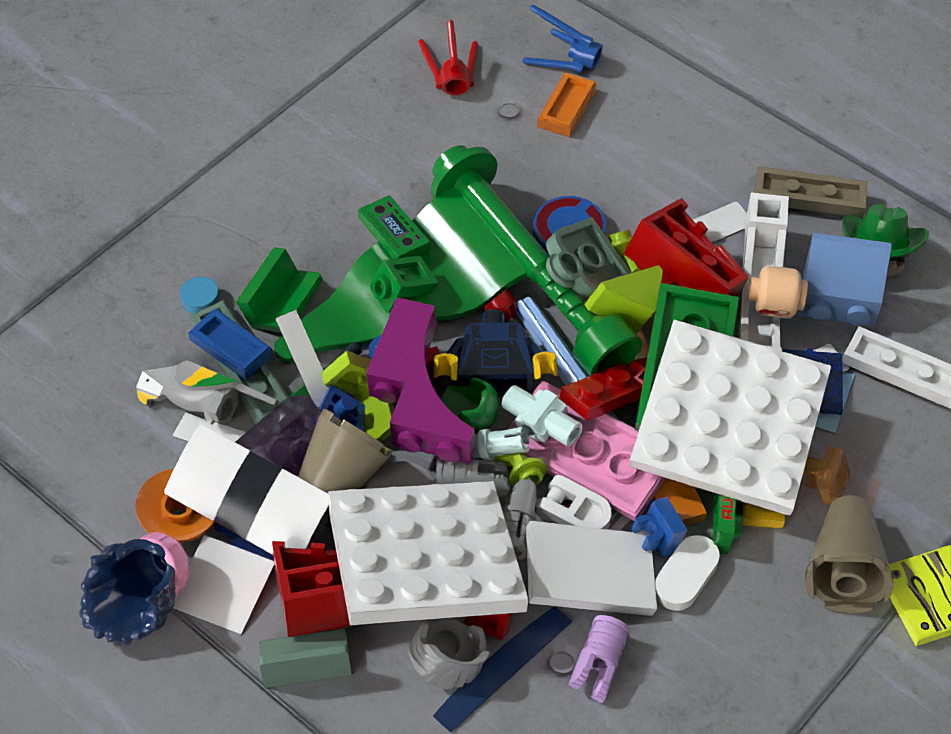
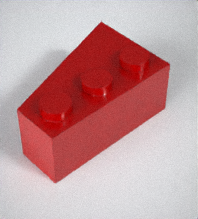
M682 198L641 219L624 252V255L631 259L640 270L659 265L663 271L661 283L729 296H739L749 279L748 275L722 245H717V247L713 245L705 235L708 228L702 221L695 223L686 213L688 204Z
M272 541L275 575L288 637L355 626L350 625L337 552L336 550H325V544L311 543V549L285 548V541Z

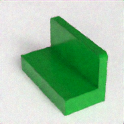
M273 247L236 303L251 328L281 332L276 318L294 310L300 315L323 281V278L319 272L297 270L285 248Z

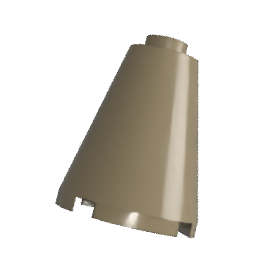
M323 409L318 417L298 477L327 494L328 491L361 489L389 460L393 450L384 447V444L345 420L341 421L334 416L330 422L334 414ZM328 507L319 522L323 526L330 520Z
M854 495L841 496L831 503L805 573V587L808 595L813 600L815 595L825 601V608L834 612L853 614L871 611L874 609V603L883 598L885 603L890 598L893 590L892 571L871 505L865 499Z

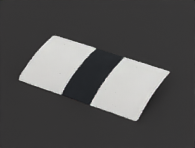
M199 424L191 436L164 490L166 495L272 555V541H285V548L306 549L318 523L329 506L328 494L203 424Z

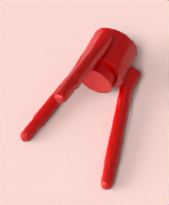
M449 20L447 22L450 59L444 62L441 70H439L425 41L420 39L418 44L434 75L436 88L443 89L449 95H460L465 93L469 87L474 86L473 73L478 42H472L466 66L462 60L458 59L454 22Z

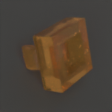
M827 446L822 460L815 457H807L803 474L808 475L805 485L812 489H819L825 504H831L835 499L843 496L850 476L843 448Z

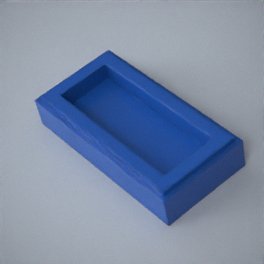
M216 308L188 332L190 341L244 380L252 376L273 356L270 346Z

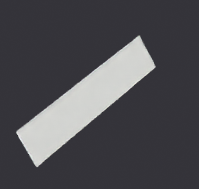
M294 310L276 318V321L315 408L318 410L328 387L324 386L321 376L323 369L299 315Z

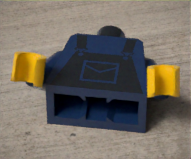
M490 309L482 314V323H470L467 325L464 337L456 339L446 353L438 354L434 357L433 378H437L440 375L451 376V380L454 381L458 378V385L469 386L471 384L470 380L473 377L491 384L495 388L498 397H504L513 385L533 394V370L535 379H540L541 375L547 373L558 376L557 356L553 352H543L532 337L524 335L521 324L505 323V314L501 310Z

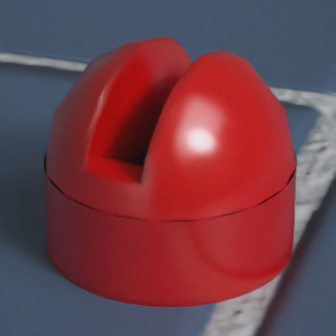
M508 289L484 307L486 311L490 309L501 310L505 314V322L515 317L518 311L517 302Z

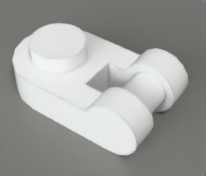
M561 475L554 476L548 486L549 493L546 497H541L535 505L534 512L547 522L599 529H609L611 523V507L606 499ZM563 500L573 501L569 509L560 505Z

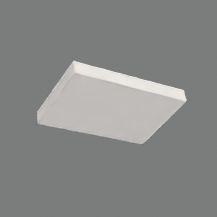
M529 521L526 527L529 603L653 616L657 610L652 551H645L642 548L645 538L651 534Z

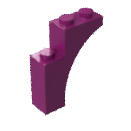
M397 297L366 373L369 396L385 403L397 402L390 420L392 445L398 446L407 452L415 453L420 451L436 455L447 462L460 461L471 464L475 452L474 428L461 421L444 405L435 392L426 369L428 350L436 332L435 306Z

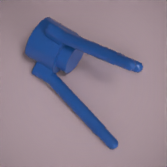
M536 5L530 6L532 12L564 31L561 32L553 28L551 29V34L571 44L568 57L572 58L573 61L524 57L522 60L524 64L570 69L578 73H582L584 67L590 70L595 69L602 54L603 44L593 41L592 37L580 33Z

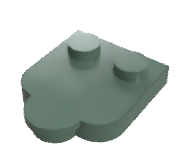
M593 217L558 229L546 242L547 251L550 255L546 261V268L551 278L562 287L573 288L580 296L586 299L590 298L601 282L632 273Z

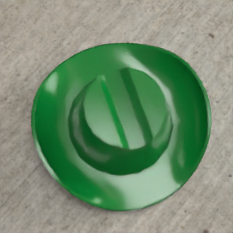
M876 204L869 208L865 218L848 214L842 219V229L846 237L891 243L889 259L901 258L917 252L924 246L929 237V231L925 228L908 227L907 212L900 207L892 209L887 208L884 204Z

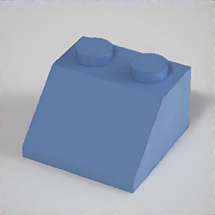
M813 233L802 277L808 283L806 302L803 311L799 310L798 316L809 317L815 320H831L851 323L857 326L875 327L883 300L891 243Z

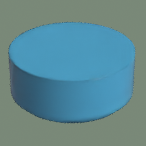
M207 277L191 278L180 289L182 305L186 311L192 314L218 303L220 299L216 283Z

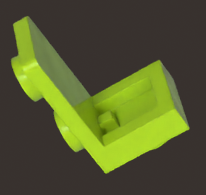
M345 351L321 372L324 386L329 387L332 384L343 392L354 395V399L364 404L363 432L382 442L391 434L390 420L395 410L393 403H385L369 396L366 373L372 359Z

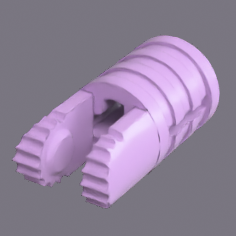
M598 615L594 618L588 639L585 641L584 648L581 650L568 684L570 687L576 690L581 688L587 680L590 669L597 670L599 674L593 686L591 697L600 703L605 701L619 664L618 660L621 658L622 650L625 648L626 640H628L631 633L630 628L624 622L607 615Z

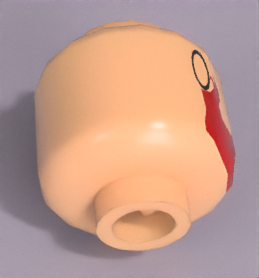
M768 265L762 268L759 278L751 277L748 300L755 301L756 311L760 315L790 319L794 317L797 310L803 311L808 283L807 280L802 279L801 273L796 269Z

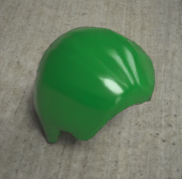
M473 377L470 380L471 384L469 386L449 385L440 399L455 416L474 428V434H478L479 430L491 428L497 418L499 404L495 388L484 380Z

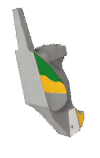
M188 360L175 366L142 371L136 386L137 397L144 405L151 407L152 401L169 399L185 410L204 412L205 420L212 425L215 422L230 423L239 403L237 402L238 393L246 394L276 407L279 404V401Z

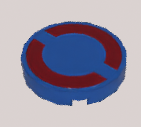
M560 196L548 200L537 209L533 218V235L549 255L546 242L558 229L593 217L606 236V220L600 208L591 201L577 196Z

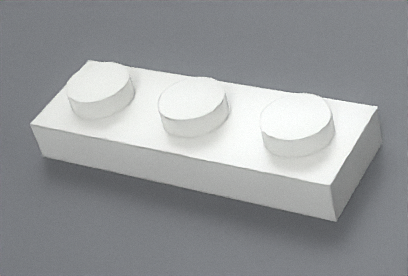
M858 327L844 353L843 364L951 409V364Z

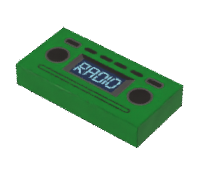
M390 195L358 209V219L392 259L419 256L430 251V241Z

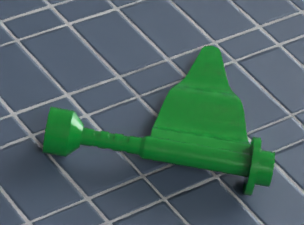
M463 145L454 146L442 153L432 169L434 179L431 185V195L433 200L412 220L430 241V251L419 256H421L438 281V285L433 294L403 297L402 299L435 306L436 322L452 320L479 311L507 288L528 277L531 282L539 284L577 330L573 357L589 376L619 364H625L629 367L641 352L642 340L621 316H595L592 312L588 311L584 305L585 303L572 288L562 287L551 278L546 268V261L550 256L490 186L498 167L497 160L493 154L484 147L468 149ZM379 242L371 246L357 259L329 299L301 319L315 353L345 349L352 342H356L360 347L369 345L373 339L382 335L390 313L385 312L378 299L374 296L370 285L382 261L392 258ZM282 335L274 343L275 354L280 361L285 363L293 362V356Z

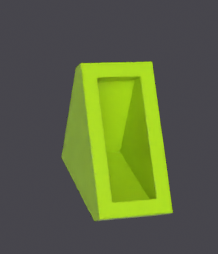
M657 265L603 281L584 305L588 311L599 316H621L638 333L656 310L663 271Z

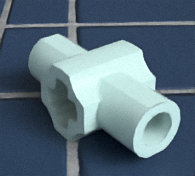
M513 385L502 399V408L517 417L515 419L517 427L524 426L529 438L536 442L542 441L545 443L550 436L570 447L581 434L582 424L566 415L568 413L567 405L557 395L546 389L544 391L538 390L533 396L520 387Z

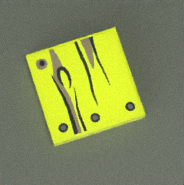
M951 545L889 564L893 575V590L890 599L915 646L950 636Z

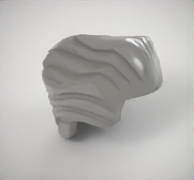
M453 617L426 620L413 636L409 646V656L418 673L427 680V683L442 689L463 687L464 683L472 682L479 675L482 664L490 651H487L484 631L480 626H467Z

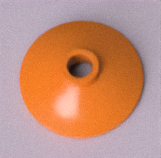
M173 468L155 474L143 484L136 498V515L141 527L148 534L153 532L164 533L173 537L179 543H184L204 535L215 522L165 494L164 490L174 470ZM176 509L186 511L181 515L171 514Z

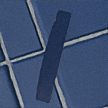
M555 606L545 612L482 664L479 675L472 682L464 683L463 687H459L437 710L433 717L449 732H452L572 621Z

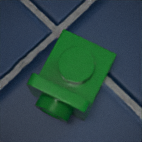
M421 256L383 260L370 288L385 312L391 313L397 297L433 294L438 281Z

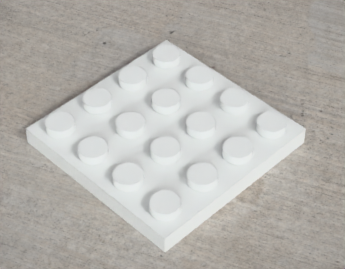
M674 320L628 466L790 516L794 509L831 366Z
M494 481L328 491V509L350 625L527 612V592Z

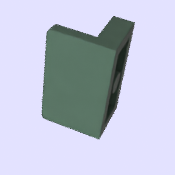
M346 629L259 641L261 656L259 658V666L265 688L352 675Z

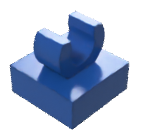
M668 497L653 501L647 515L637 517L631 529L633 533L646 531L647 534H651L645 538L642 548L645 551L657 549L662 558L674 553L687 532L686 526Z

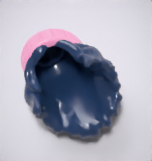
M153 532L139 539L111 544L101 554L93 555L90 558L91 568L88 569L84 581L81 583V589L84 593L81 598L79 616L82 618L83 627L93 630V635L96 639H101L105 636L107 642L114 641L118 646L130 644L134 639L141 640L153 631L162 628L166 623L168 613L175 606V598L181 593L189 577V560L182 545L167 534Z

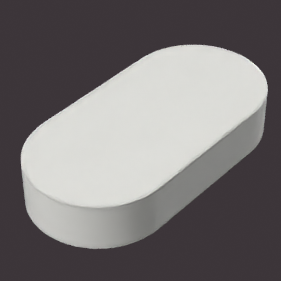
M700 535L685 538L676 548L658 574L655 582L656 599L663 607L669 610L680 611L690 607L697 599L718 566L719 549L711 539Z

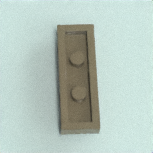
M758 166L754 193L789 196L788 208L844 216L852 214L863 218L866 209L868 181Z

